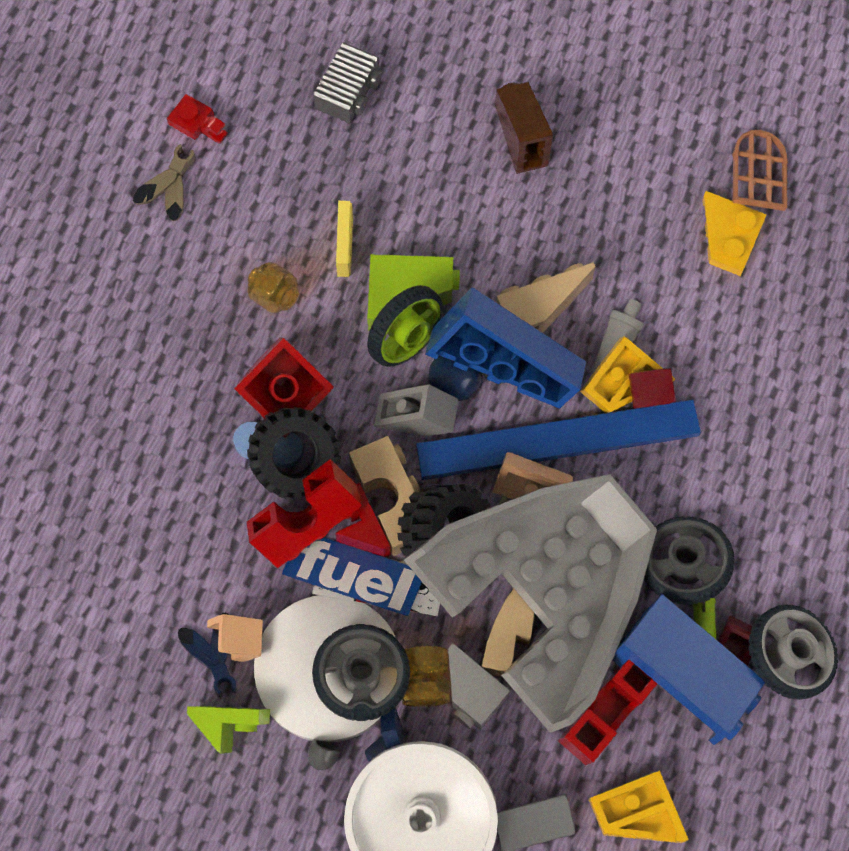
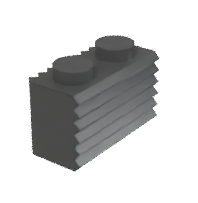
M343 42L329 68L326 70V74H324L323 79L314 91L315 109L327 113L334 118H339L348 124L351 123L355 114L360 116L368 101L366 94L370 87L376 89L382 77V70L379 68V57Z

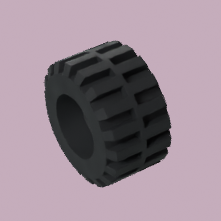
M300 407L279 408V411L270 412L265 415L266 418L262 422L258 421L254 427L253 435L250 434L248 440L250 444L249 449H247L249 466L256 479L269 492L284 499L289 497L293 500H302V497L305 496L302 481L304 478L329 459L336 465L340 464L341 456L338 452V449H341L340 442L336 439L334 429L321 416ZM289 432H300L307 435L313 443V459L303 471L294 474L285 473L276 466L273 460L274 446L283 435Z
M466 484L425 486L420 488L419 492H413L409 496L411 503H404L401 509L404 515L398 518L397 524L401 526V533H397L398 541L403 542V547L400 548L403 556H409L444 527L446 517L450 524L487 510L490 507V503L487 499H481L482 493L479 490L471 489V486Z

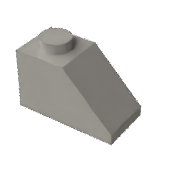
M429 384L381 393L374 427L426 436L451 433L454 428L458 399Z
M452 643L448 648V667L452 708L456 710L453 716L466 728L471 729L474 725L481 731L508 699L510 690Z

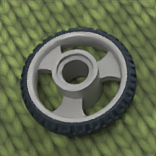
M786 604L767 610L755 621L749 636V655L752 656L750 659L753 667L756 668V673L763 679L767 687H771L772 691L781 694L783 697L801 700L820 694L832 683L838 668L836 643L834 638L831 637L828 627L824 626V622L819 617H816V614L806 610V608ZM787 619L802 624L809 631L805 629L790 631ZM767 632L776 639L769 646L768 657L765 649ZM814 662L821 667L818 677L811 684H796L794 678L796 671Z

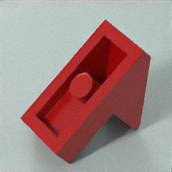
M358 483L363 506L350 519L352 522L356 520L359 522L335 533L336 541L387 557L391 555L390 544L360 483Z

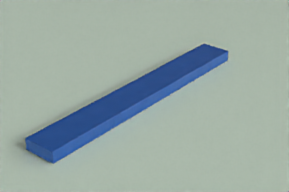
M694 400L416 443L421 479L428 480L501 468L507 452L534 462L698 437L701 431Z

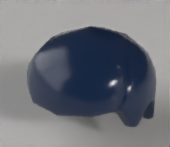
M439 355L429 367L428 383L431 386L457 398L458 401L469 399L477 389L481 388L483 383L482 372L470 367L467 371L454 367V361Z

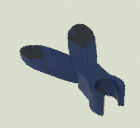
M180 628L178 630V638L181 645L195 659L211 669L216 696L221 699L222 691L218 687L223 682L230 683L232 685V692L236 694V681L229 674L225 664L228 653L218 651L219 630L213 629L210 645L194 630Z

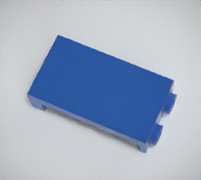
M663 594L644 611L620 642L612 659L620 667L627 660H631L714 731L708 739L713 745L724 738L730 741L740 731L744 724L740 721V718L744 712L749 714L758 705L762 698L758 695V692L765 684L759 675Z

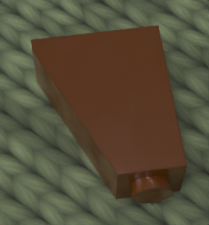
M515 82L508 83L496 89L495 107L516 174L547 167L549 165L553 134L529 82L520 84Z

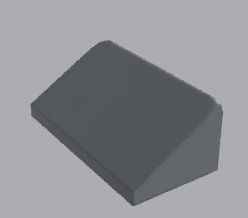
M566 794L497 812V836L501 851H514L576 834Z

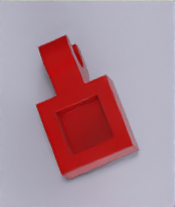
M187 94L184 95L167 117V122L170 126L194 140L202 133L221 144L228 135V132L223 130L225 123L214 117L213 109Z

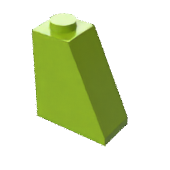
M370 254L368 331H370L375 318L382 308L397 294L413 286L422 285L430 287L440 296L443 305L451 303L452 290H459L460 270H453V257ZM419 302L413 305L412 309L416 313L422 314L427 309V302Z

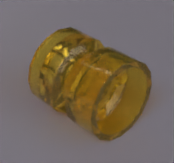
M436 646L404 649L410 665V680L406 693L402 698V705L429 707L450 703L449 680L443 677L448 672V650ZM430 678V682H422V679Z

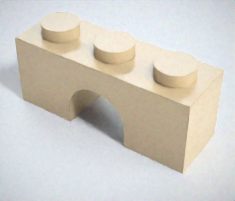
M386 436L349 452V459L364 493L377 488H385L392 491L398 498L396 505L391 510L378 515V522L390 544L391 553L393 556L402 553L400 548L403 547V542L398 541L397 533H401V526L397 525L398 518L404 515L401 509L404 503H411L409 496L413 492H419L420 488L413 475L409 477L406 475L402 466L406 464V459L399 444L393 446L389 437Z

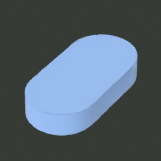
M246 422L240 425L233 436L236 451L249 459L247 457V449H249L250 444L248 440L250 434L253 435L257 422ZM293 432L286 438L282 436L273 449V460L276 466L280 468L295 466L303 456L302 441Z

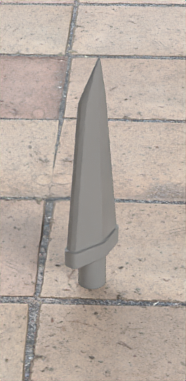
M629 299L623 313L612 310L590 377L619 338L625 336L633 343L641 332L644 323L635 319L641 308V304L638 301ZM589 400L590 409H591L592 406L594 405V403Z

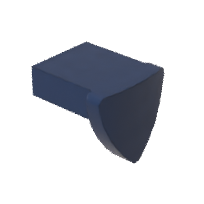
M396 707L380 717L382 737L365 750L367 761H371L375 756L393 746L406 743V735Z

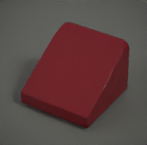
M671 368L628 374L634 409L676 402Z
M730 615L718 638V642L748 666L750 658H752L749 655V636L753 626Z

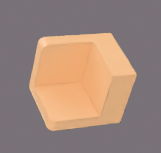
M222 614L207 621V628L219 630L218 651L231 654L232 661L246 662L261 656L263 620Z

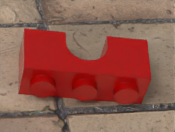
M331 459L302 480L306 500L310 503V506L305 510L288 512L274 501L247 521L249 543L276 568H279L287 561L294 560L303 549L315 540L324 538L330 529L342 520L352 517L363 506L358 485Z
M627 660L621 667L618 666L599 689L594 702L566 729L557 741L583 764L594 763L616 736L619 726L637 706L642 704L658 683L631 660Z

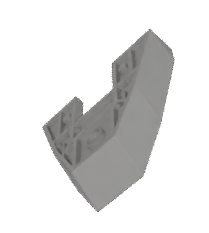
M608 474L541 488L450 523L406 557L404 561L452 618L464 610L500 574L505 577L548 629L501 676L546 729L552 733L572 725L596 699L638 602L657 529L613 476Z

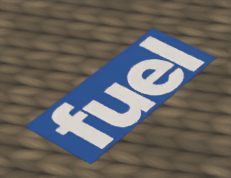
M327 538L315 540L303 549L298 557L287 561L282 575L405 616L409 615L422 583L406 564Z

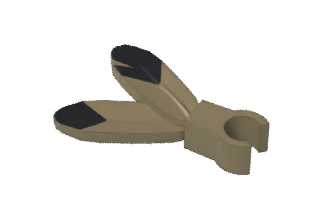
M181 144L174 150V157L169 165V169L144 183L137 189L133 197V202L136 205L148 204L165 192L166 213L170 220L174 222L180 218L184 207L182 177L188 167L193 165L196 160L194 150L190 151L188 158H179L184 153Z

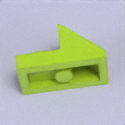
M187 706V715L220 754L232 752L233 730L257 732V725L270 724V709Z

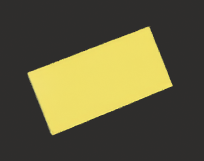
M338 201L337 277H349L351 275L353 208L350 201Z

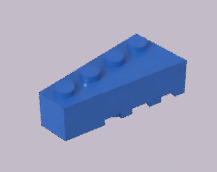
M473 287L433 327L425 355L437 359L439 355L454 361V367L467 371L470 367L488 375L487 380L494 383H509L517 386V392L559 409L581 390L586 365L585 360Z

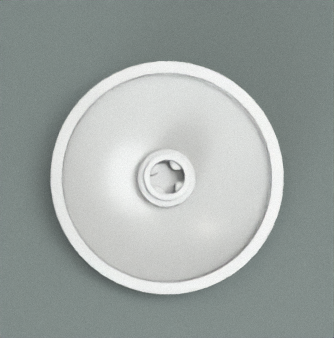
M322 595L308 597L282 610L265 629L262 635L261 656L254 660L256 688L264 707L270 709L271 717L290 733L309 741L315 739L330 743L340 742L365 733L380 721V717L374 720L352 721L334 714L318 697L312 677L313 662L320 645L338 629L349 625L369 624L382 628L395 637L392 629L381 615L365 603ZM359 638L349 640L341 644L340 647L346 655L356 649H366L376 654L381 644L374 640ZM364 665L356 666L351 671L352 676L357 679H366L372 673ZM388 667L380 671L379 684L370 693L374 702L378 703L383 700L393 689L397 678L396 668ZM338 669L325 670L326 682L331 692L339 700L348 704L353 697V693L345 687L342 672Z
M425 741L408 742L381 752L369 761L358 774L346 801L344 827L350 851H492L497 835V805L487 778L467 756L439 743Z

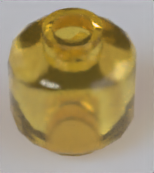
M267 262L256 267L249 274L248 296L253 302L268 312L279 313L286 311L297 301L299 295L297 278L277 263Z

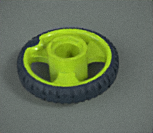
M420 285L408 288L393 297L379 312L369 331L367 348L370 356L380 365L392 367L400 365L417 355L428 344L433 327L442 318L443 302L440 296L430 287ZM426 301L427 309L421 315L412 309L413 305Z

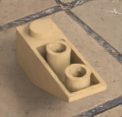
M594 262L584 266L582 263H578L568 267L564 273L552 277L549 274L540 276L532 284L524 287L511 286L497 296L496 303L543 333L593 280L596 266Z

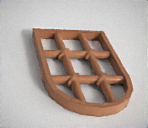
M750 130L743 133L736 141L732 154L733 203L785 211L787 209L788 160L784 145L772 133L763 130ZM754 136L766 138V152L764 155L754 153ZM749 137V150H746V152L739 151V145L742 140ZM772 142L780 150L781 157L772 156ZM738 156L749 158L748 174L746 176L738 175ZM756 159L766 160V176L764 179L754 177V161ZM774 162L782 163V181L772 180V164ZM738 180L748 182V199L738 197ZM756 183L766 184V201L754 200V185ZM774 186L782 187V204L772 202V188Z

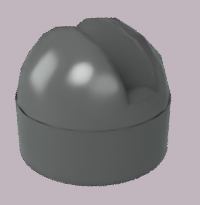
M313 739L308 751L309 763L317 770L329 769L336 763L341 750L330 742Z

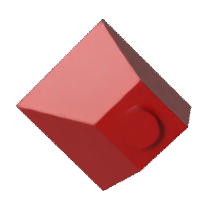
M279 337L234 387L264 419L268 413H274L279 411V408L300 407L312 411L334 388L323 375L282 337ZM291 432L283 435V437L286 438Z

